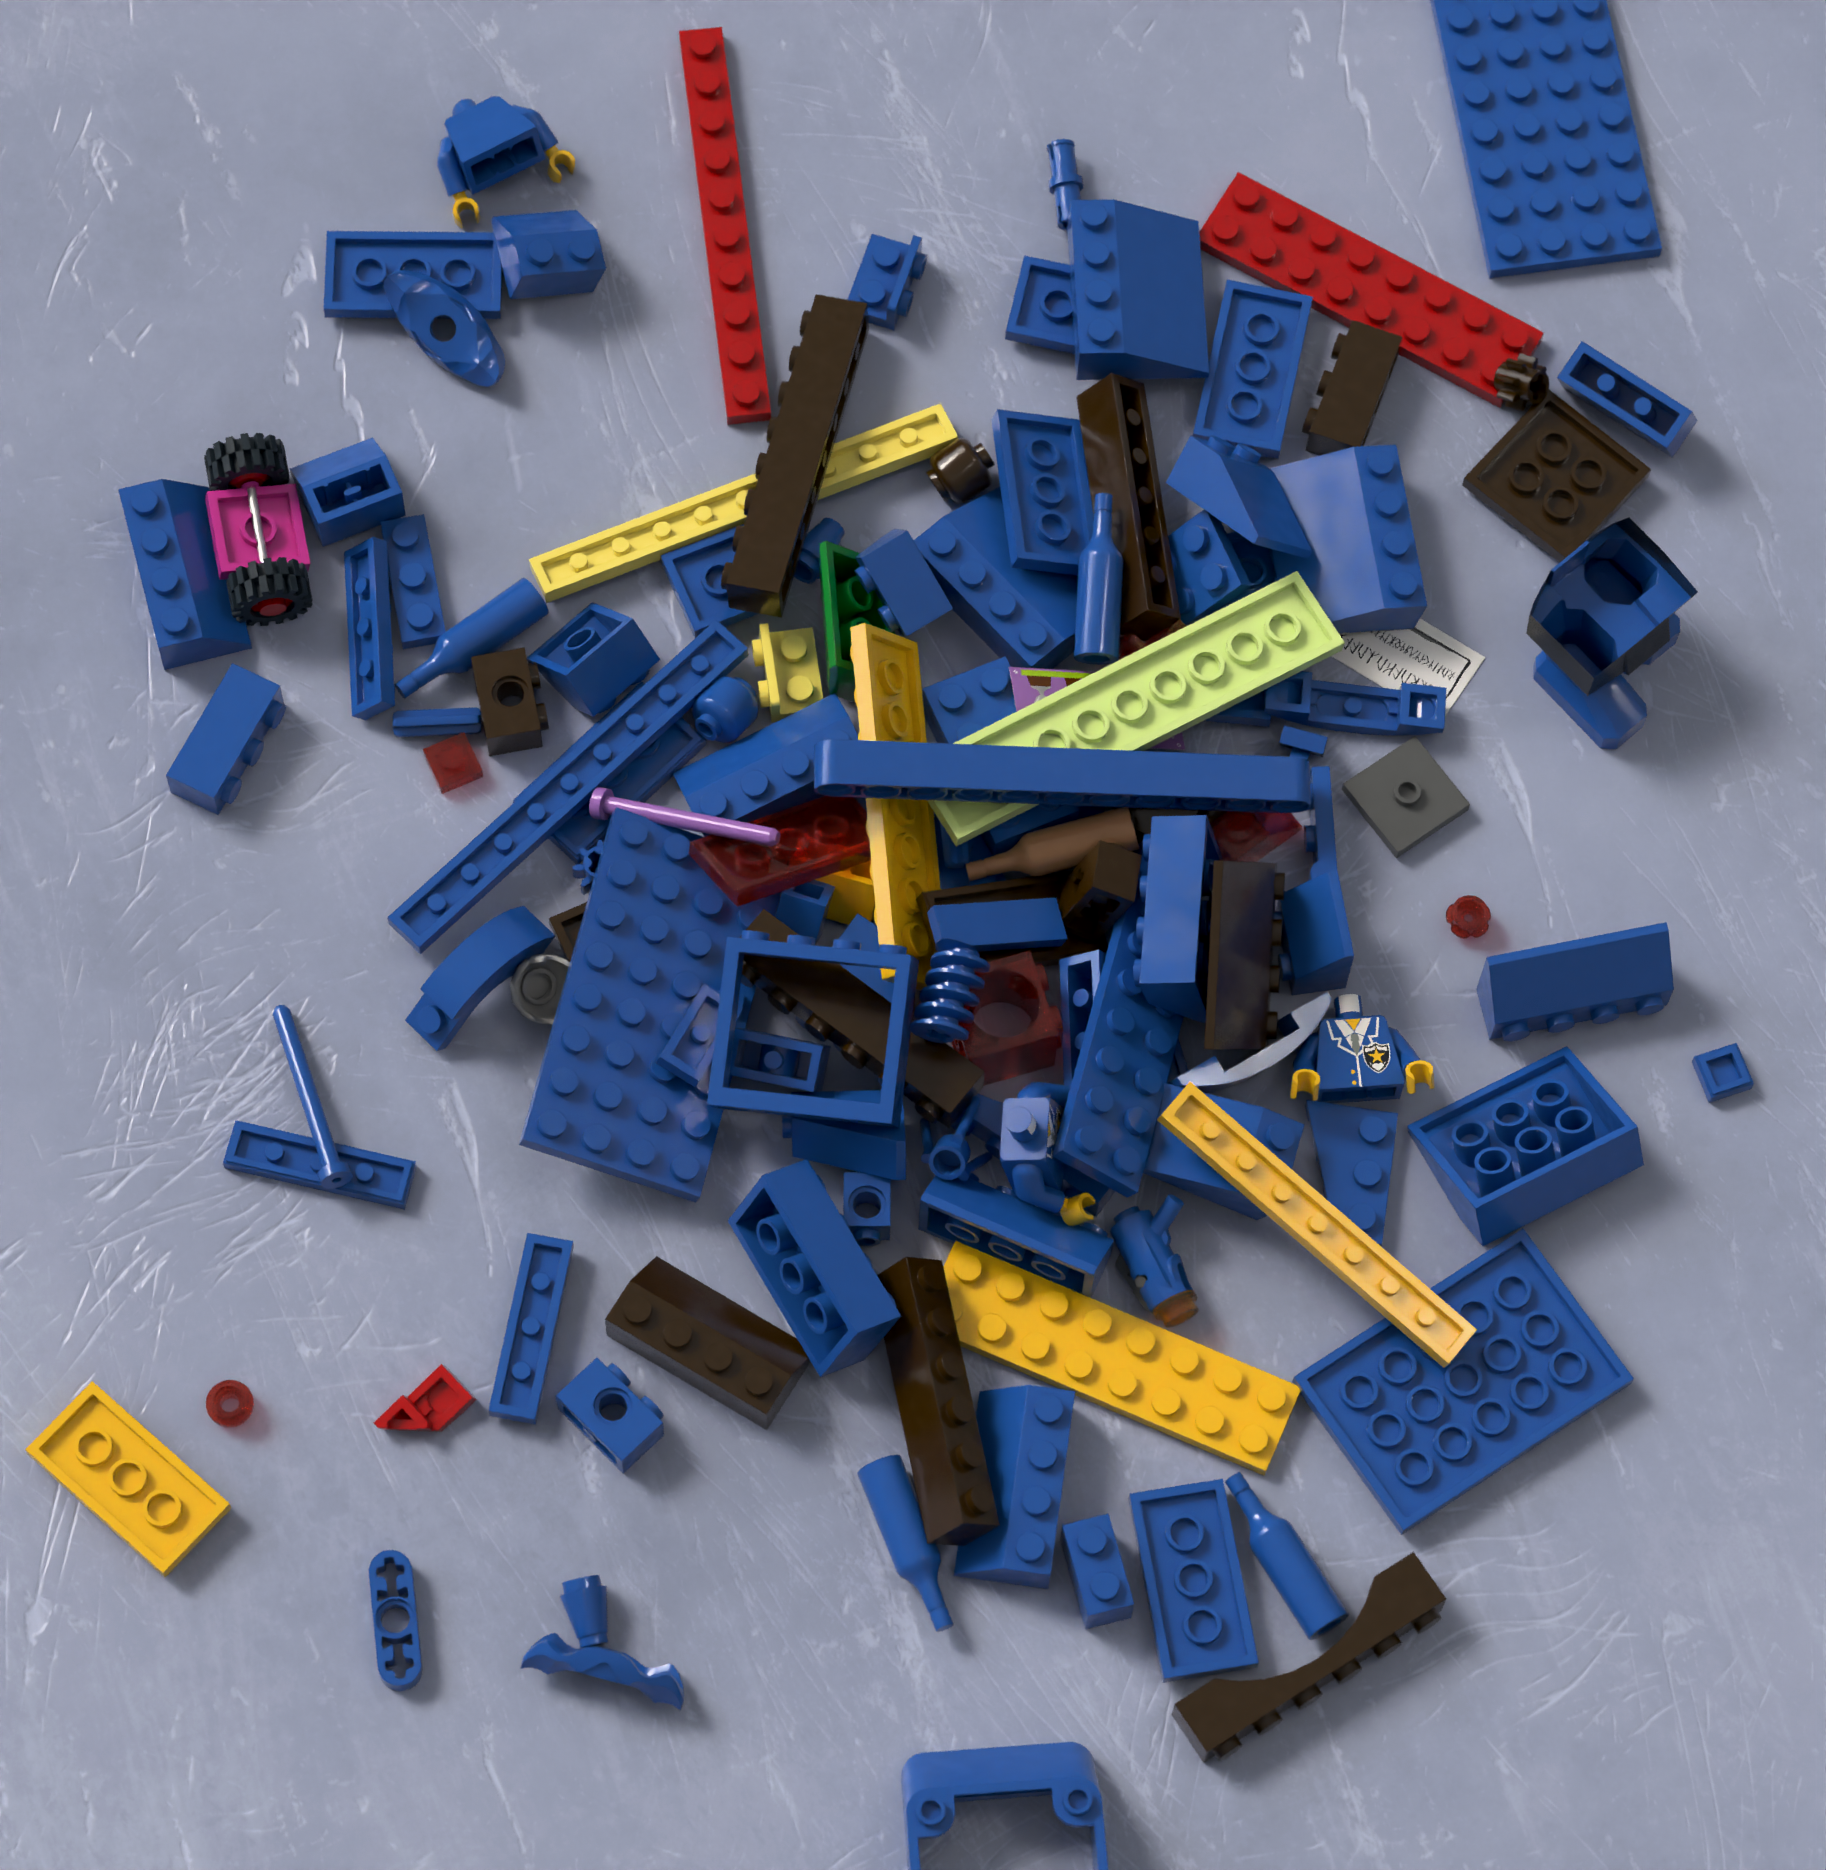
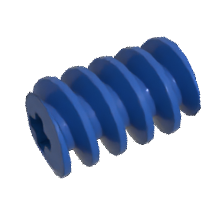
M942 938L936 941L935 949L937 952L931 957L930 966L932 969L926 973L925 984L927 986L920 991L919 999L922 1003L915 1007L914 1017L916 1020L910 1024V1031L922 1039L936 1043H950L953 1040L964 1041L968 1039L969 1032L958 1024H969L974 1021V1014L964 1009V1006L975 1007L980 1002V998L970 992L969 989L980 990L985 986V981L974 973L989 972L990 964L980 958V954L971 945L951 938Z

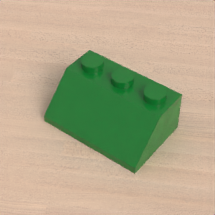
M824 541L819 546V576L829 694L836 693L837 697L855 703L854 690L856 686L854 664L850 656L852 645L850 627L867 623L888 632L890 631L878 613L877 609L883 605L875 591L868 594L855 574L854 570L860 567L855 557L860 553L829 541Z

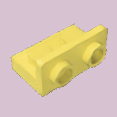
M768 623L759 624V639L751 640L755 667L763 666L765 680L757 681L761 708L769 707L771 723H774L823 699L813 627L770 632Z

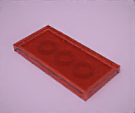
M824 796L747 822L775 828L780 832V841L774 846L709 835L690 842L689 855L738 907L870 861V841L866 832L867 811L853 797Z

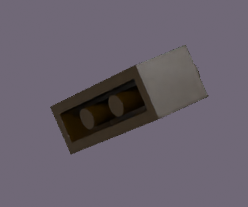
M1352 320L1347 335L1338 334L1331 353V358L1337 360L1332 372L1324 370L1316 395L1322 397L1319 408L1310 407L1302 428L1303 433L1309 434L1306 451L1320 456L1365 445L1398 359L1402 336Z

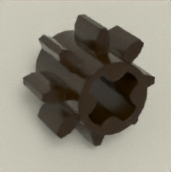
M1520 353L1517 360L1507 358L1506 362L1498 367L1494 377V387L1498 391L1497 398L1506 400V407L1523 412L1526 404L1533 406L1545 398L1549 389V377L1545 373L1547 368L1537 365L1538 358Z

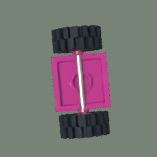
M248 433L240 434L241 438L234 439L233 436L225 438L226 443L220 441L214 443V448H208L206 455H204L210 489L206 493L205 501L219 580L226 579L232 616L238 622L243 623L246 621V624L251 626L260 622V626H268L271 621L280 624L284 623L283 619L285 618L294 620L298 618L297 613L304 615L308 611L307 608H311L313 600L307 573L310 567V559L296 484H288L290 476L283 442L280 439L276 440L275 436L270 434L264 438L263 433H255L254 437H249Z

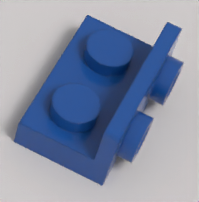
M871 235L847 299L867 303L870 324L895 330L899 316L907 317L914 297V292L909 291L913 278L918 280L922 278L927 262V254L922 253V237L913 235L909 245L879 235Z

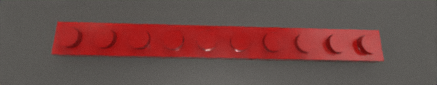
M722 27L679 31V41L727 425L770 421L771 408Z

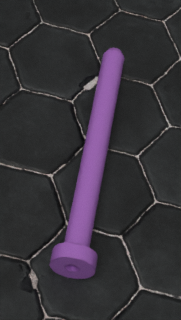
M597 787L593 791L589 803L590 816L599 820H607L617 807L644 816L660 825L767 846H774L780 841V832L775 828L614 797L611 789Z

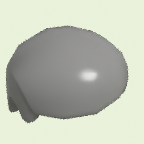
M537 954L523 960L516 967L510 981L511 1001L522 1016L527 1017L533 1022L553 1025L568 972L569 961L556 955Z

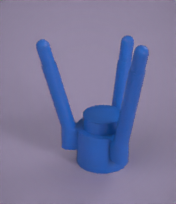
M977 1095L972 1097L955 1134L943 1135L934 1146L929 1121L924 1118L920 1120L923 1144L921 1161L926 1164L929 1163L931 1171L941 1179L952 1180L959 1178L961 1181H967L972 1172L985 1165L993 1157L990 1152H985L968 1162L971 1150L964 1138L981 1102V1098Z

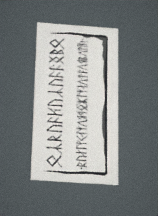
M1419 619L1414 629L1339 633L1345 644L1342 651L1331 656L1383 688L1399 690L1402 683L1447 688L1445 716L1486 658L1422 619Z

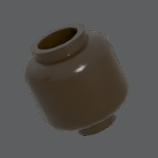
M958 438L930 457L931 469L926 473L945 502L951 499L957 504H963L989 488L992 483V477L988 469L994 466L995 463L981 442L973 447L967 439Z

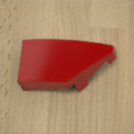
M441 1364L408 1397L402 1395L374 1424L382 1430L442 1432L477 1399L445 1365Z

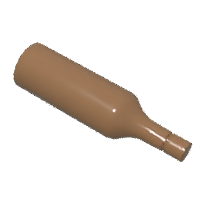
M1121 807L1029 832L1023 835L1016 845L1007 852L985 858L984 860L966 863L965 865L970 881L1009 871H1020L1032 876H1043L1076 867L1100 840L1119 844L1129 851L1139 850L1140 848L1129 807Z

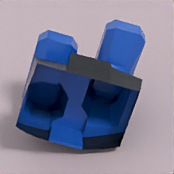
M1630 517L1600 530L1551 569L1533 603L1526 632L1543 650L1535 658L1533 679L1601 749H1617L1643 728L1647 717L1646 703L1622 676V673L1629 676L1640 665H1650L1677 642L1680 633V618L1675 612L1698 593L1664 551Z

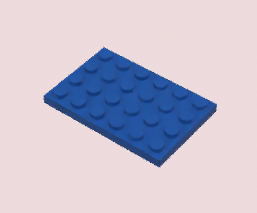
M1523 1228L1430 1288L1477 1329L1446 1367L1443 1368L1388 1319L1384 1318L1293 1377L1292 1383L1299 1387L1301 1390L1300 1394L1401 1535L1633 1382L1634 1378Z

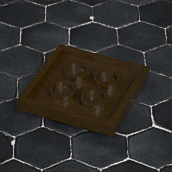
M1548 389L1545 398L1540 403L1534 404L1464 477L1462 486L1558 562H1561L1603 527L1650 475L1651 468Z

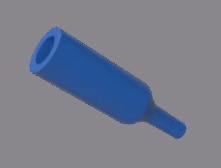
M1108 493L1095 494L1092 537L1088 545L1081 552L1078 560L1074 659L1081 663L1095 665L1112 664L1119 660L1123 557L1112 538L1111 513L1113 495Z
M523 577L443 633L437 639L429 659L412 671L410 675L408 674L395 683V688L405 699L440 675L467 672L472 668L471 657L494 653L549 614L542 596L532 583Z
M890 1455L875 1460L862 1467L857 1472V1475L896 1572L919 1591L927 1611L930 1613L929 1616L936 1632L947 1630L954 1624L938 1584V1571L941 1563L940 1551L937 1544H927L918 1497L901 1455Z
M1241 1472L1229 1477L1225 1483L1233 1496L1236 1497V1501L1248 1519L1250 1548L1307 1638L1314 1640L1337 1627L1349 1616V1613L1292 1524L1288 1520L1280 1518L1265 1509L1256 1494L1250 1489L1248 1482Z

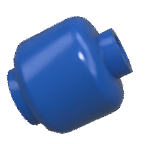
M721 676L704 690L692 705V715L696 730L707 740H715L721 743L736 741L758 717L759 706L756 691L742 678Z

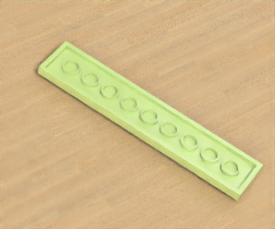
M1298 571L953 744L1145 751L1342 651L1345 642ZM927 800L955 846L1039 805Z

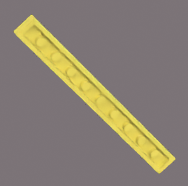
M941 403L834 443L817 500L928 459L958 439V435ZM755 474L530 558L531 571L546 602L554 601L661 560L660 555L745 524L747 517L744 515L745 498L749 489L755 490L758 479L755 478Z

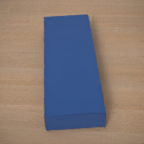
M1056 898L934 905L927 912L935 944L939 939L951 938L967 943L974 947L977 952L1062 946L1068 939Z

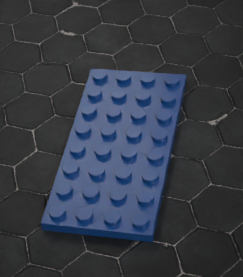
M1430 0L1489 279L1660 257L1662 245L1607 1Z
M615 808L607 829L519 1145L695 1203L701 1196L724 1110L707 1105L712 1061L696 1087L656 1064V1061L703 984L719 993L721 992L727 937L739 938L742 935V930H746L763 909L775 917L788 865L712 839L705 840L703 836L679 828L660 825L644 816ZM742 983L740 985L738 1005L743 1007V1010L736 1020L735 1028L745 1029L756 985L752 988ZM732 1075L729 1076L728 1088L730 1087Z

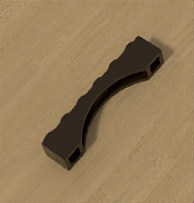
M1412 1552L1374 1577L1366 1602L1354 1624L1338 1643L1319 1658L1292 1672L1267 1679L1235 1681L1214 1678L1175 1703L1172 1717L1203 1763L1216 1756L1218 1761H1222L1243 1746L1240 1739L1256 1730L1260 1736L1277 1726L1283 1720L1280 1714L1293 1705H1296L1301 1710L1312 1704L1322 1696L1321 1687L1334 1679L1338 1684H1342L1354 1677L1362 1670L1360 1662L1373 1654L1378 1659H1381L1393 1652L1402 1644L1399 1638L1410 1630L1415 1629L1419 1634L1432 1627L1442 1618L1439 1612L1442 1610L1446 1598L1419 1558Z

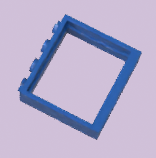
M742 930L741 938L727 937L707 1105L716 1109L900 1128L911 1034L910 1024L913 1017L919 960L912 955H906L907 947L891 944H880L879 952L861 950L860 942L834 939L833 947L816 946L815 938L801 935H788L787 943L769 941V933ZM744 955L895 970L880 1104L728 1088Z

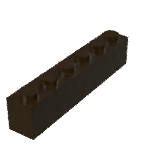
M1111 373L1076 396L1093 511L1095 494L1108 493L1113 495L1111 513L1112 538L1123 557L1120 635L1146 641L1179 621L1181 616L1144 383Z
M765 909L760 912L746 929L769 933V941L787 943L788 935H799ZM744 955L742 984L750 988L756 985L768 994L767 999L777 1010L786 1015L792 1012L805 1022L804 1027L811 1035L822 1042L829 1039L842 1049L840 1051L842 1056L851 1065L858 1069H862L865 1066L878 1076L877 1080L882 1086L892 1004L890 1001L839 964ZM911 1032L903 1095L915 1103V1110L924 1119L933 1124L939 1121L947 1128H950L970 1104L972 1097L977 1095L983 1088L985 1072L948 1044L931 1042Z
M904 1257L877 1275L886 1291L893 1297L896 1308L901 1314L899 1320L884 1336L887 1356L927 1544L965 1546L1000 1526L942 1260Z

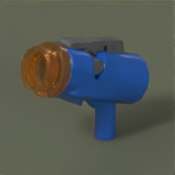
M1168 1194L1155 1216L1148 1209L1140 1211L1138 1206L1130 1207L1114 1217L1115 1225L1110 1230V1234L1120 1251L1115 1263L1116 1268L1129 1284L1134 1295L1145 1310L1153 1313L1156 1320H1162L1166 1328L1177 1326L1189 1320L1199 1311L1195 1303L1198 1297L1188 1281L1182 1259L1179 1254H1174L1169 1246L1171 1236L1168 1229L1184 1206L1183 1201L1172 1194Z

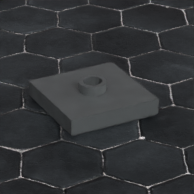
M1416 736L1343 783L1342 791L1395 858H1398L1468 811L1470 803Z

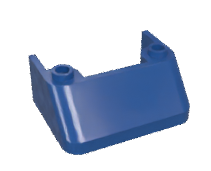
M1076 1742L924 1752L912 1756L904 1764L901 1773V1789L908 1870H920L918 1839L937 1838L950 1830L955 1819L954 1802L1052 1795L1054 1813L1062 1823L1075 1828L1089 1827L1093 1870H1108L1102 1797L1093 1756L1083 1745Z

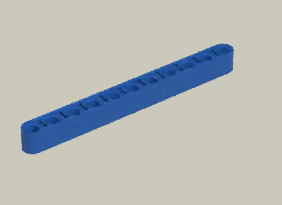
M842 739L824 740L814 745V790L817 794L823 796L1265 813H1298L1311 808L1310 762L1300 757Z

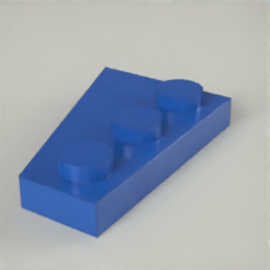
M1306 1100L1305 1110L1311 1126L1314 1140L1313 1147L1321 1173L1324 1198L1376 1243L1382 1246L1398 1113Z

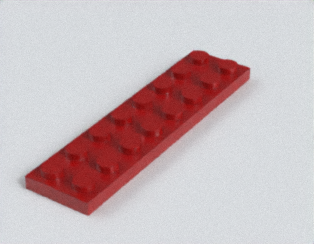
M1240 172L1236 174L1199 231L1200 249L1274 289L1313 296L1312 309L1350 328L1352 320L1402 336L1399 355L1501 408L1505 400L1497 398L1498 391L1494 387V377L1498 367L1506 362L1507 358L1517 360L1520 353L1533 356L1544 335V332Z

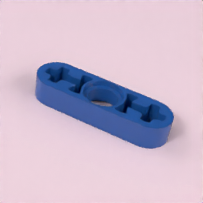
M385 1550L377 1554L369 1565L377 1665L380 1678L388 1688L394 1691H406L413 1688L420 1681L423 1672L414 1576L411 1563L403 1553L396 1550ZM395 1563L398 1571H404V1574L396 1577L398 1596L408 1593V1598L389 1597L385 1577H378V1574L386 1571V1564ZM379 1596L388 1597L379 1602ZM393 1608L403 1609L410 1617L408 1626L403 1631L397 1633L389 1632L382 1626L384 1614ZM411 1639L413 1640L412 1645L402 1644ZM384 1642L402 1644L405 1662L407 1664H414L413 1668L406 1669L404 1678H396L394 1671H387V1667L395 1664L393 1645L383 1648Z

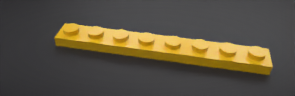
M1191 1082L1184 1087L1157 1119L1443 1368L1453 1360L1477 1330Z

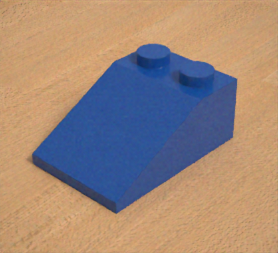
M1211 435L1208 441L1190 436L1166 484L1253 544L1309 559L1312 553L1309 543L1274 471L1259 462L1262 455L1240 443L1235 448L1232 444L1214 435Z
M1164 1083V1094L1157 1119L1184 1089L1183 1087ZM1204 1093L1291 1169L1293 1168L1305 1124L1261 1106ZM1158 1120L1156 1121L1143 1171L1144 1174L1252 1219L1259 1220L1267 1216Z

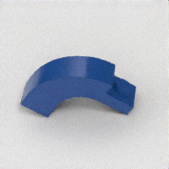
M525 906L510 909L494 917L468 936L434 970L420 988L424 992L423 996L405 1021L436 1051L447 1048L478 1004L494 988L513 976L516 967L523 960L530 958L532 955L543 954L555 938V935Z

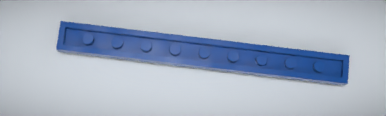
M716 619L387 917L389 925L419 954H422L590 801L592 793L597 787L604 788L691 709L695 699L721 676H727L749 656L748 648Z

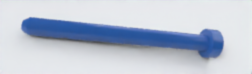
M278 1005L274 1008L273 1018L323 1167L318 1172L320 1184L325 1189L341 1187L347 1184L353 1177L350 1166L346 1162H340L291 1011L285 1005Z

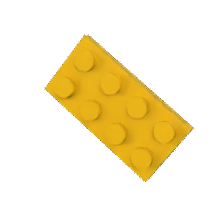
M93 1381L25 1449L27 1454L164 1578L231 1509V1505Z

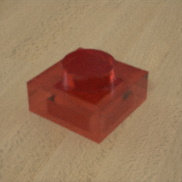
M465 732L423 749L424 758L441 794L483 777L482 768Z

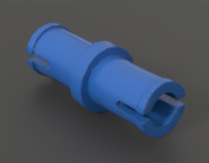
M1070 139L1054 140L1051 144L1047 145L1052 175L1048 182L1049 192L1055 197L1058 219L1057 227L1062 230H1067L1070 200H1081L1080 191L1084 186L1082 176L1077 173L1074 151L1075 143Z

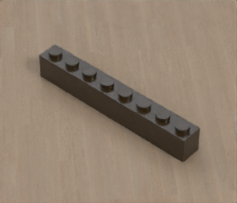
M816 294L811 311L805 310L803 312L800 323V336H802L800 346H793L789 359L791 376L789 382L782 381L778 394V407L781 408L778 417H771L768 424L766 438L767 443H769L767 453H760L758 456L755 470V478L758 479L755 490L749 489L745 498L744 515L747 516L744 526L738 525L734 533L732 548L733 552L736 553L733 562H726L723 568L721 588L727 590L729 608L782 618L869 332L867 303Z

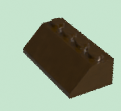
M657 1256L629 1281L605 1318L608 1337L765 1430H768L811 1362L797 1338Z

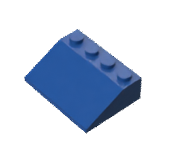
M1115 199L1070 200L1067 232L1076 380H1102L1111 373L1129 379L1209 378L1199 221Z
M1396 444L1351 447L1269 468L1274 471L1312 550L1309 559L1269 548L1275 582L1298 571L1338 633L1414 629L1427 608V601Z
M1000 486L943 516L914 540L952 605V610L999 658L1006 656L1011 667L1054 669L1074 652L1078 575L1011 568Z
M1567 1046L1407 1126L1408 1133L1460 1220L1482 1246L1644 1165L1637 1125Z

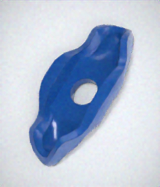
M399 270L386 276L384 289L395 315L411 339L427 356L450 373L475 385L490 387L498 383L505 369L504 352L485 318L465 297L453 288L421 272ZM440 315L449 316L455 322L456 332L449 341L438 340L432 332L433 321Z
M551 1633L542 1637L522 1658L521 1668H535L547 1675L557 1672L574 1671L635 1687L654 1703L671 1704L680 1711L684 1703V1687L681 1675L674 1665L670 1663L660 1667H645L628 1654L613 1649L597 1646L576 1649L566 1644L557 1633Z

